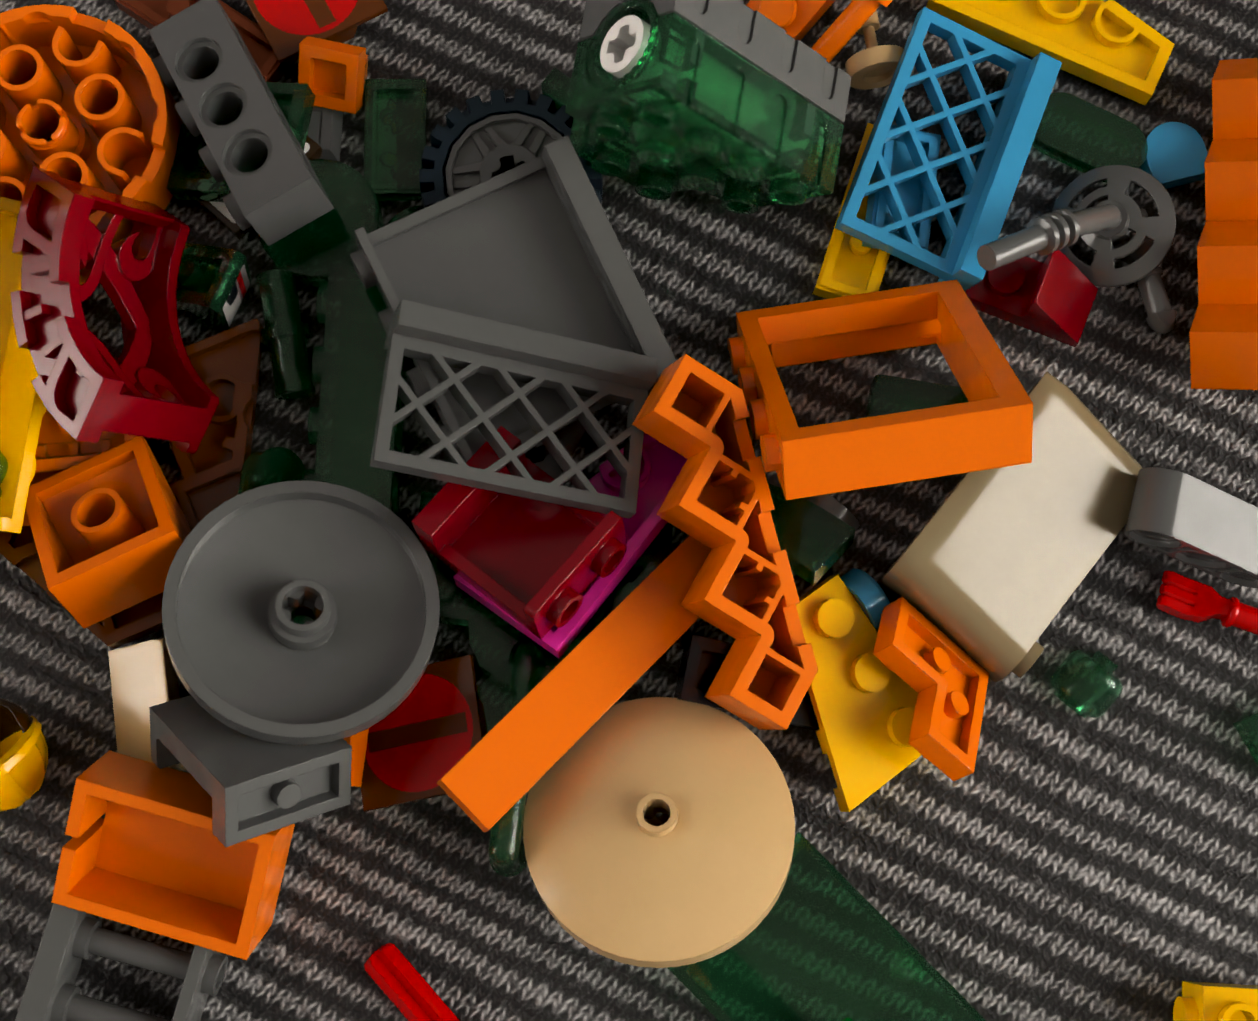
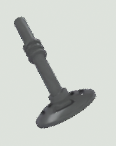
M1125 165L1098 167L1074 179L1059 195L1052 212L1033 218L1023 230L980 246L977 251V259L983 269L991 271L1034 253L1049 255L1054 251L1060 250L1095 286L1107 288L1126 286L1148 276L1166 258L1176 234L1175 208L1165 187L1149 173ZM1107 180V187L1099 188L1088 194L1076 209L1069 208L1075 198L1085 189ZM1131 183L1140 186L1152 197L1157 206L1159 216H1142L1138 204L1130 196L1126 195ZM1104 197H1108V200L1102 201L1098 203L1095 207L1089 208L1097 200L1102 199ZM1131 231L1135 232L1134 237L1128 243L1113 249V245L1123 242ZM1079 236L1082 237L1088 247L1096 251L1091 266L1079 260L1069 248V246L1077 242ZM1145 238L1154 241L1149 250L1138 260L1127 266L1115 269L1114 260L1125 258L1134 253L1142 245Z

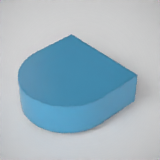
M1166 122L1155 127L1141 145L1139 163L1143 171L1152 175L1165 189L1204 180V162L1208 152L1202 137L1194 128L1181 122Z

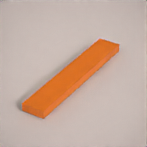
M689 535L437 782L446 794L484 833L489 831L700 618L680 605L711 548Z

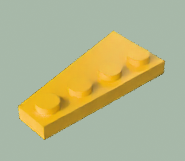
M928 0L926 8L1033 58L1040 52H1043L1061 61V70L1142 105H1146L1152 97L1175 45L1114 0H1107L1106 2L1103 0Z

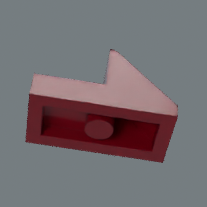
M1058 250L1049 254L1044 263L1024 257L994 270H986L983 280L967 289L965 293L976 310L1076 347L1098 288Z

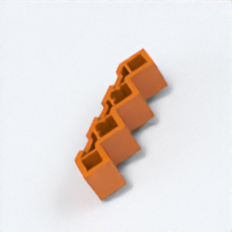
M1258 58L1228 59L1219 61L1212 78L1213 141L1204 162L1206 222L1197 245L1198 307L1189 331L1191 389L1258 390Z
M685 354L662 371L632 424L687 459L656 515L711 548L680 606L735 639L705 697L759 730H787L818 671L812 645L811 643H806L796 608V604L800 603L786 549L781 550L771 511L775 510L761 456H755L746 422V418L750 417L741 388Z

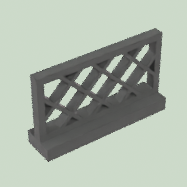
M401 299L387 326L384 349H387L370 467L608 514L612 510L620 517L628 519L636 514L644 432L632 424L648 397V390L656 383L658 358ZM403 356L429 362L443 382L417 398L401 376ZM450 367L459 368L462 370L455 374ZM475 373L490 375L494 377L508 397L483 412L462 382ZM515 381L527 384L520 388ZM539 387L556 390L571 410L549 426L526 397ZM450 391L471 421L446 437L424 406ZM398 395L405 404V407L395 412ZM579 395L590 398L583 402ZM602 400L628 406L626 430L612 440L589 410ZM514 404L536 435L512 451L490 420ZM410 415H413L434 443V446L418 456L389 450L393 426ZM576 418L599 447L598 450L578 464L575 463L554 434ZM477 428L500 458L486 469L468 466L453 446L454 443ZM625 441L624 453L622 454L617 446ZM541 442L564 471L562 475L550 483L534 480L518 459ZM441 453L446 461L432 458ZM605 455L621 477L619 497L598 493L582 470ZM506 466L512 475L499 473L498 471ZM570 480L576 488L563 486L562 484Z

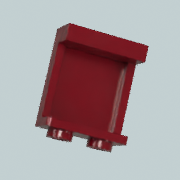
M500 426L497 429L512 451L522 444L520 439L504 427ZM486 441L466 464L470 467L486 469L500 458ZM525 454L518 458L534 480L548 483L555 480L528 460ZM506 466L498 471L499 473L512 475ZM450 482L411 521L422 546L540 640L553 626L561 628L572 619L582 604L583 595L581 594L597 576L601 578L609 576L620 564L627 550L623 518L612 510L606 516H603L598 512Z

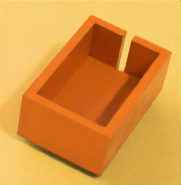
M109 750L76 778L65 835L73 838L62 847L51 903L247 960L272 925L295 824L225 847L212 831V797L191 774L169 767L160 769L152 762Z

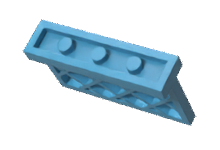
M923 7L916 15L836 222L835 229L938 276V282L957 279L964 291L982 281L986 270L978 262L977 251L980 246L995 241L999 237L1062 62L1043 52H1040L1031 60L953 20ZM927 31L947 41L955 61L932 69L922 45ZM984 61H989L1009 71L1003 89L986 95L974 65ZM915 65L918 74L910 76ZM960 71L972 101L949 108L937 78ZM923 84L935 114L912 122L902 96L905 89ZM998 102L995 111H993L991 104ZM976 110L986 135L983 143L966 148L954 118ZM895 119L898 127L890 130L892 122ZM939 123L952 154L929 162L916 131ZM903 136L915 168L891 176L881 151L885 142ZM978 155L975 165H973L970 157ZM957 163L966 184V189L963 197L946 203L933 171ZM874 172L878 182L869 185L870 179ZM919 177L929 197L932 209L908 217L895 185ZM882 190L895 223L879 228L856 216L863 198ZM958 208L955 219L953 220L950 211ZM937 217L946 239L941 256L921 248L913 225ZM899 231L902 238L891 233Z

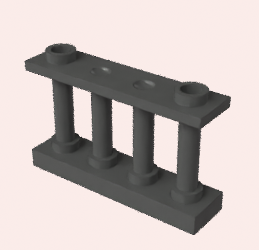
M53 903L15 1021H200L208 995L216 996L220 990L228 966V956L196 945L193 953L104 929L102 928L101 920L96 919L95 915ZM93 954L184 980L172 1020L80 995L81 989L75 986V981L82 960H88Z

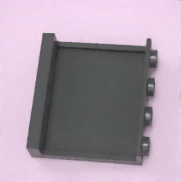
M568 135L544 145L542 155L375 231L367 234L364 227L354 230L356 245L359 250L350 253L349 256L364 288L367 290L377 286L387 309L378 312V316L386 333L388 323L401 299L655 357L658 358L656 382L662 371L676 361ZM412 358L415 367L407 370L406 374L417 398H419L443 381L429 362ZM450 367L455 374L462 370L459 368ZM475 373L462 382L483 412L508 397L494 377L490 375ZM515 381L520 388L527 384ZM539 387L526 396L548 426L571 411L554 389ZM450 391L432 401L443 423L440 429L446 437L471 421ZM579 395L583 402L590 398ZM602 400L589 410L594 414L615 403ZM514 404L490 420L496 429L500 426L504 427L520 439L522 444L536 435ZM576 418L564 427H567L579 420ZM477 428L454 443L453 446L463 460L467 462L487 440Z

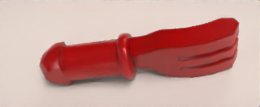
M1164 571L1163 584H1161L1159 590L1161 595L1158 596L1156 603L1159 610L1177 618L1197 623L1211 618L1219 619L1223 627L1233 626L1258 635V608L1241 603L1236 597L1229 599L1222 597L1211 586L1186 578L1176 572Z

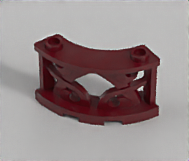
M34 166L24 191L13 239L12 253L23 256L21 290L11 292V305L18 347L30 350L38 373V377L31 381L35 391L54 419L75 440L97 443L102 431L169 440L181 452L195 453L219 404V398L206 386L193 368L183 345L178 325L177 279L182 253L190 232L189 226L156 204L138 201L68 180L55 172ZM92 208L106 212L97 227L89 220ZM123 217L134 220L131 234L111 246ZM98 283L104 288L121 317L124 347L117 361L105 345L88 330L81 302L92 295Z

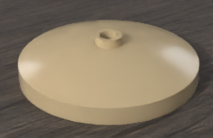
M672 697L639 698L613 705L529 790L524 811L523 843L526 861L535 887L550 914L566 932L588 949L606 958L638 967L669 968L694 964L712 958L742 941L763 921L778 900L790 871L794 851L795 818L790 790L784 774L768 748L752 731L730 715L709 705L677 700V698ZM656 813H664L669 816L668 821L659 826L651 825L645 819H653Z

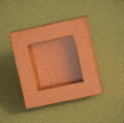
M311 36L303 39L299 43L297 102L356 114L363 106V93L368 69L366 48Z

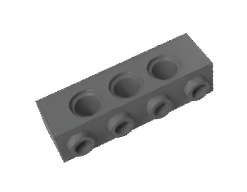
M200 0L148 30L160 53L159 56L152 59V62L167 88L172 93L179 90L183 100L176 103L175 108L195 138L202 134L207 145L198 150L199 155L218 184L226 181L231 192L222 197L242 231L252 226L265 243L270 246L334 209L332 202L243 38L218 0Z

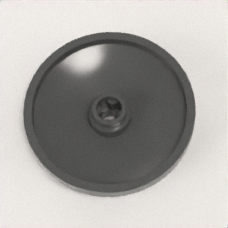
M309 480L277 482L256 487L225 501L207 514L192 529L177 550L169 567L162 598V622L166 646L174 669L190 695L211 716L226 726L262 741L286 745H316L347 738L370 728L393 712L410 695L428 666L435 645L440 616L439 590L431 561L418 538L403 520L389 508L361 492L332 483ZM304 615L310 617L313 621L307 620L304 624H296L292 622V619Z

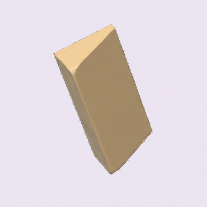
M165 638L148 640L108 651L117 753L152 763L154 762L151 760L149 707L180 698L178 675L171 662ZM181 763L169 766V768L179 771L186 770Z

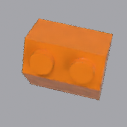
M143 436L133 438L29 487L26 512L48 590L83 629L164 591L169 567L177 550L191 532V529L152 450Z

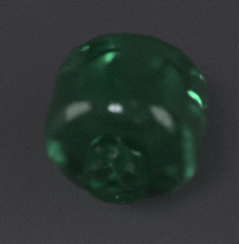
M1073 650L1051 678L1052 687L1055 689L1054 694L1082 717L1099 718L1106 713L1123 691L1121 680L1113 674L1118 665L1099 650L1093 656H1090L1083 650Z

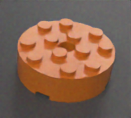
M31 5L0 13V197L22 201L25 188L35 166L55 172L68 180L138 201H147L156 204L164 210L166 209L176 191L184 165L185 132L183 122L175 108L176 102L170 90L161 79L151 58L133 36L109 19L105 22L98 18L78 13L74 7L65 5ZM92 208L89 220L97 227L106 212ZM123 217L111 246L131 234L134 220Z

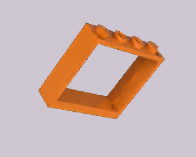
M957 279L736 312L738 337L727 339V346L731 356L732 374L738 375L739 388L743 390L746 404L749 407V418L754 440L760 439L765 473L776 471L786 500L1032 463L1033 402ZM937 344L968 402L798 427L776 368Z

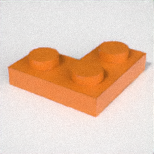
M901 597L886 605L882 610L873 655L882 661L887 669L897 674L918 693L908 743L952 781H956L974 773L989 673L904 597Z

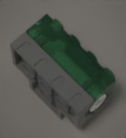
M586 0L579 36L581 42H578L565 109V113L574 117L570 141L577 155L591 162L593 170L600 174L618 177L635 186V192L638 195L648 199L666 200L671 197L672 192L693 189L718 197L722 200L721 206L724 209L738 214H753L758 211V207L774 204L801 205L805 203L806 198L832 194L834 192L844 125L841 123L845 122L852 76L839 67L835 68L822 55L799 39L795 40L786 34V30L760 12L753 11L743 4L744 1Z

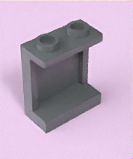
M191 695L149 707L151 760L160 769L181 763L212 797V831L225 847L350 804L352 746L344 739L316 745H286L262 741L226 726L211 716Z

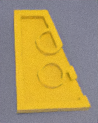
M836 574L826 578L799 598L800 603L796 604L805 641L806 643H811L818 671L808 689L819 725L816 734L822 754L828 755L837 785V788L833 790L840 812H850L921 756L908 743L918 693L897 674L887 669L882 661L873 655L878 632L840 576Z

